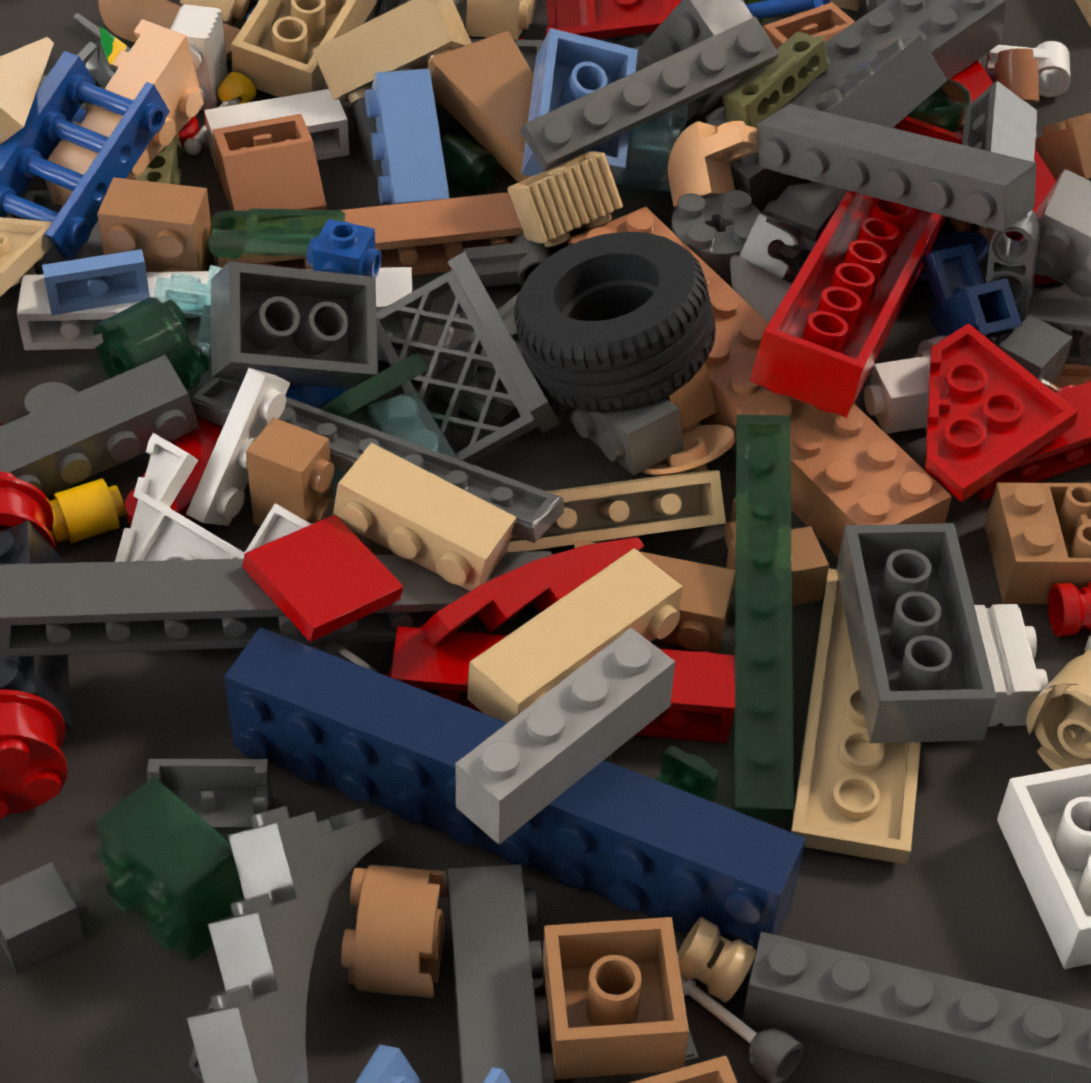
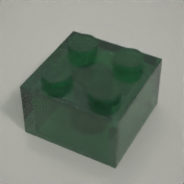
M153 777L96 820L102 846L98 849V855L107 868L109 882L106 884V890L114 903L125 913L134 910L145 920L150 935L162 948L170 950L174 947L191 963L213 945L208 924L232 916L231 903L244 899L242 886L230 842L158 779Z

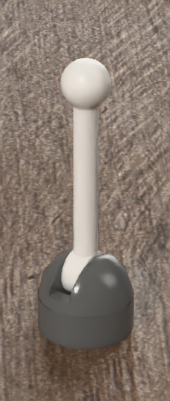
M681 978L684 996L689 995L750 1043L749 1062L761 1078L768 1083H783L789 1078L804 1054V1045L789 1033L776 1028L765 1029L756 1033L696 986L695 979L686 981Z

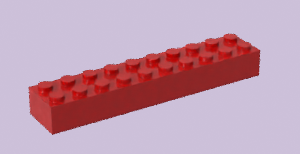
M906 116L893 127L894 129L962 145L963 135ZM847 190L764 330L749 381L766 387L772 393L787 395L814 405L815 408L822 412L835 413L847 418L923 268L921 258L931 252L948 217Z

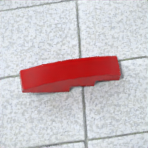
M638 537L584 545L534 560L481 584L436 612L421 629L434 646L476 616H478L487 630L492 633L531 603L539 613L543 612L635 548L639 551L644 544Z

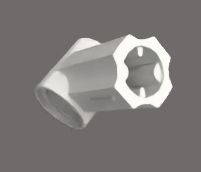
M1046 41L1039 44L1036 48H1028L1033 49L1034 59L1038 60L1039 95L1056 97L1068 90L1071 83L1070 55L1067 47L1060 42ZM997 45L987 52L985 71L992 82H995L994 64L999 62L998 53L1000 51L1028 47Z

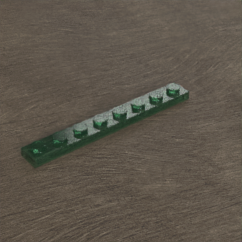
M737 414L734 811L750 817L793 818L790 415Z

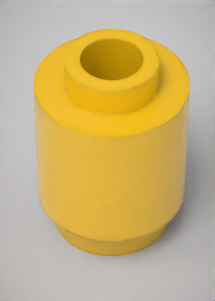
M103 478L54 493V499L50 500L54 514L51 534L56 543L68 540L72 544L120 528L118 517L126 515L125 505L117 485L108 487Z

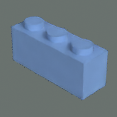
M430 69L376 72L371 89L365 90V107L368 118L375 117L377 133H372L371 146L374 160H381L383 176H378L380 203L393 205L450 199Z

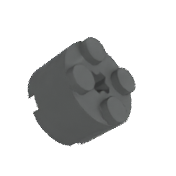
M731 190L726 194L720 193L702 197L691 193L681 196L678 200L677 208L672 215L671 231L732 288L730 258L735 254L739 256L761 212L751 204L752 199L750 195L740 190Z

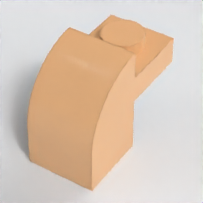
M697 121L687 127L674 143L668 161V179L674 207H677L679 198L685 194H697L702 197L720 193L726 194L731 190H735L730 163L758 152V129L745 125L744 121H731L719 127Z

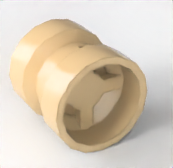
M700 917L686 936L677 953L681 978L686 981L692 979L699 980L707 986L708 994L723 1003H727L736 993L749 971L756 954V949L740 939L735 941L726 939L720 935L717 925Z

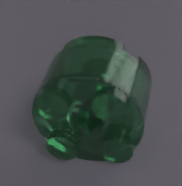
M147 297L94 326L93 336L102 334L103 343L95 348L109 379L166 354L186 391L200 383L201 374L209 370L208 360L197 345H192L183 328L186 324L184 314L176 302L169 299L162 303L154 297Z

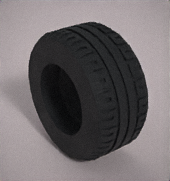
M647 232L602 234L578 241L557 251L544 260L528 276L517 296L513 312L526 363L543 393L564 406L586 412L609 413L628 411L650 405L673 394L690 382L703 367L715 342L716 325L701 264L687 249L666 237Z

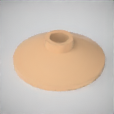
M711 424L698 426V428L692 431L682 433L684 450L649 468H645L641 472L665 476L708 470L707 464L718 459L732 447L735 442L734 431L725 425Z

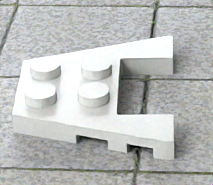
M153 433L146 452L151 456L145 477H138L133 495L138 499L132 524L130 528H124L115 562L243 559L244 553L311 524L275 503L247 550L242 552L170 508L198 459Z

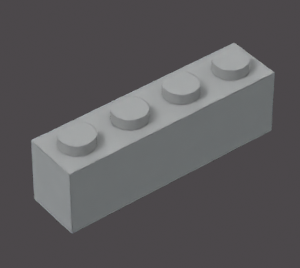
M633 628L628 629L455 763L456 808L496 843L501 844L670 707L675 661Z

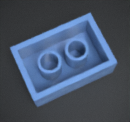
M550 28L536 56L528 122L636 72L638 50ZM629 131L588 150L605 153L615 184L626 168ZM525 141L521 174L532 177L543 172V169Z

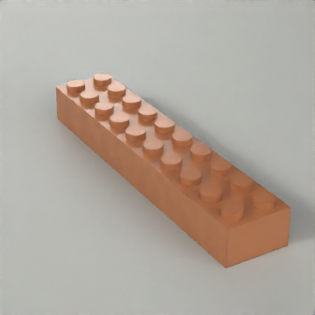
M647 207L568 239V246L578 241L602 234L647 232L666 237L678 243L699 261L705 276L716 325L714 346L705 364L718 412L702 420L707 425H725L733 429L735 442L731 449L807 526L812 527L813 532L838 558L845 525L939 524L946 522L952 496L855 404L847 418L835 413L822 412L815 408L814 405L793 397L772 393L766 387L749 381L764 330L769 323Z

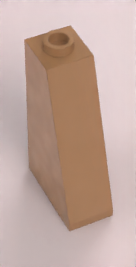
M509 31L432 57L427 69H430L433 93L437 101L518 183L530 178L531 176L521 174L525 139L520 131L524 123L528 122L534 74Z

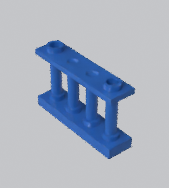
M64 50L38 88L24 127L0 145V217L6 218L8 214H13L25 220L52 222L45 234L62 257L70 261L74 258L80 247L88 241L92 229L98 222L97 213L113 177L127 178L154 135L162 129L170 110L155 85L149 82L144 84L134 100L95 86L96 82L81 58ZM87 102L123 116L110 137L71 123V120L83 103ZM59 139L98 153L84 175L46 160V157ZM33 177H40L73 191L59 213L20 197Z

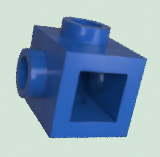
M328 219L319 237L314 236L308 246L307 264L313 266L315 271L377 277L381 266V251L375 249V228Z

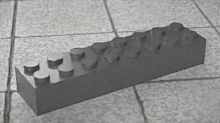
M887 0L825 42L828 68L788 104L815 109L814 101L820 95L835 87L839 89L847 82L845 75L851 69L863 62H871L878 56L875 51L876 48L886 40L897 35L900 36L901 40L921 35L948 81L1003 42L1005 0ZM725 110L706 122V124L719 127L727 123ZM758 152L730 163L735 190L744 191L749 194L752 199L751 204L757 207L760 212L765 209L769 201H776L788 186L798 185L806 180L759 167Z

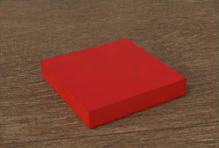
M336 514L244 553L242 568L310 642L401 600L404 586Z

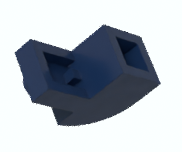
M972 243L931 252L921 258L936 305L926 311L932 325L940 336L948 337L968 323L986 338L1003 335L1022 326L1008 279L984 283Z

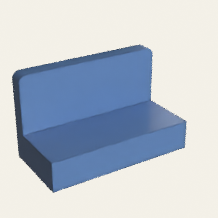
M142 249L42 265L51 315L150 299Z

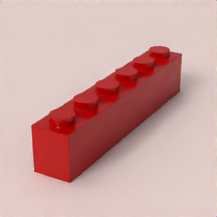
M397 626L390 678L483 713L467 699L469 663L504 639L506 635L455 631L434 646L421 627ZM660 649L675 661L671 704L668 709L635 735L728 743L735 711V655L715 654L706 651L692 652Z

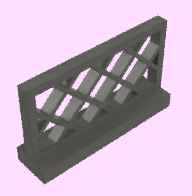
M463 252L447 261L452 269L451 271L376 312L377 339L434 450L450 456L445 446L452 428L474 432L469 446L450 456L472 464L536 427H539L543 434L560 425L469 258ZM452 289L456 298L450 314L444 315L429 312L433 299ZM462 311H464L468 319L460 318ZM401 317L413 319L406 340L388 336L384 327ZM425 322L445 326L437 346L417 342ZM456 328L476 333L469 353L449 349ZM482 348H484L488 356L480 355ZM395 349H400V350H401V353H400L399 356H398L397 352L395 351ZM413 352L433 356L425 377L406 372ZM444 359L465 363L457 384L437 380ZM476 365L496 370L490 390L468 386ZM503 385L505 386L508 394L501 393ZM414 386L421 387L419 394ZM432 390L453 394L445 415L426 410ZM464 396L485 400L478 422L456 418ZM496 403L516 407L521 416L504 427L489 425ZM434 424L441 425L439 433Z

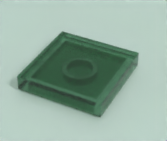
M415 353L342 393L319 409L347 419L388 396L429 369L422 356Z

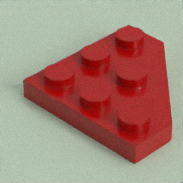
M968 323L931 347L925 471L958 500L963 502L1075 426L1078 411Z

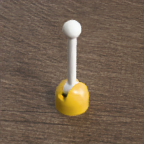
M230 72L220 83L217 91L218 97L221 100V105L218 108L252 102L256 96V88L252 81L241 73ZM206 125L201 128L194 138H189L185 141L184 150L187 154L197 155L202 149L201 143L207 137Z

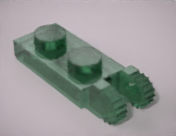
M249 208V211H219V213H215V216H212L211 228L213 230L208 240L209 252H212V255H216L217 258L222 257L223 259L224 257L238 259L244 253L269 256H307L311 239L314 236L319 237L327 220L346 222L345 212L343 210Z

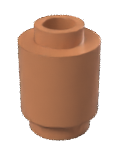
M1016 48L1000 51L998 53L999 62L994 64L995 81L1001 83L1030 106L1039 103L1038 60L1034 59L1033 49Z

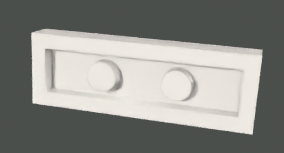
M248 368L187 510V515L202 523L230 525L232 518L239 513L243 506L244 490L249 481L246 450L273 417L278 419L283 413L286 405L285 395L290 382L276 375Z

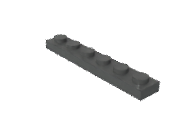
M755 16L524 123L520 132L543 171H546L774 63L779 53Z

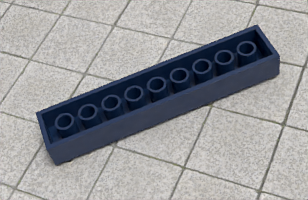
M259 627L224 676L233 745L251 759H268L269 762L289 769L294 775L303 780L319 781L341 790L347 797L355 801L371 802L393 811L399 818L407 822H420L445 832L456 842L477 845L499 854L504 860L513 865L521 864V866H529L553 876L567 887L583 888L608 898L613 904L624 910H637L655 918L672 917L673 929L681 933L688 934L697 920L703 917L718 926L721 936L730 941L740 939L754 947L757 951L761 932L779 936L792 908L806 838L603 760L501 844H498L456 808L455 763L502 728L507 722Z

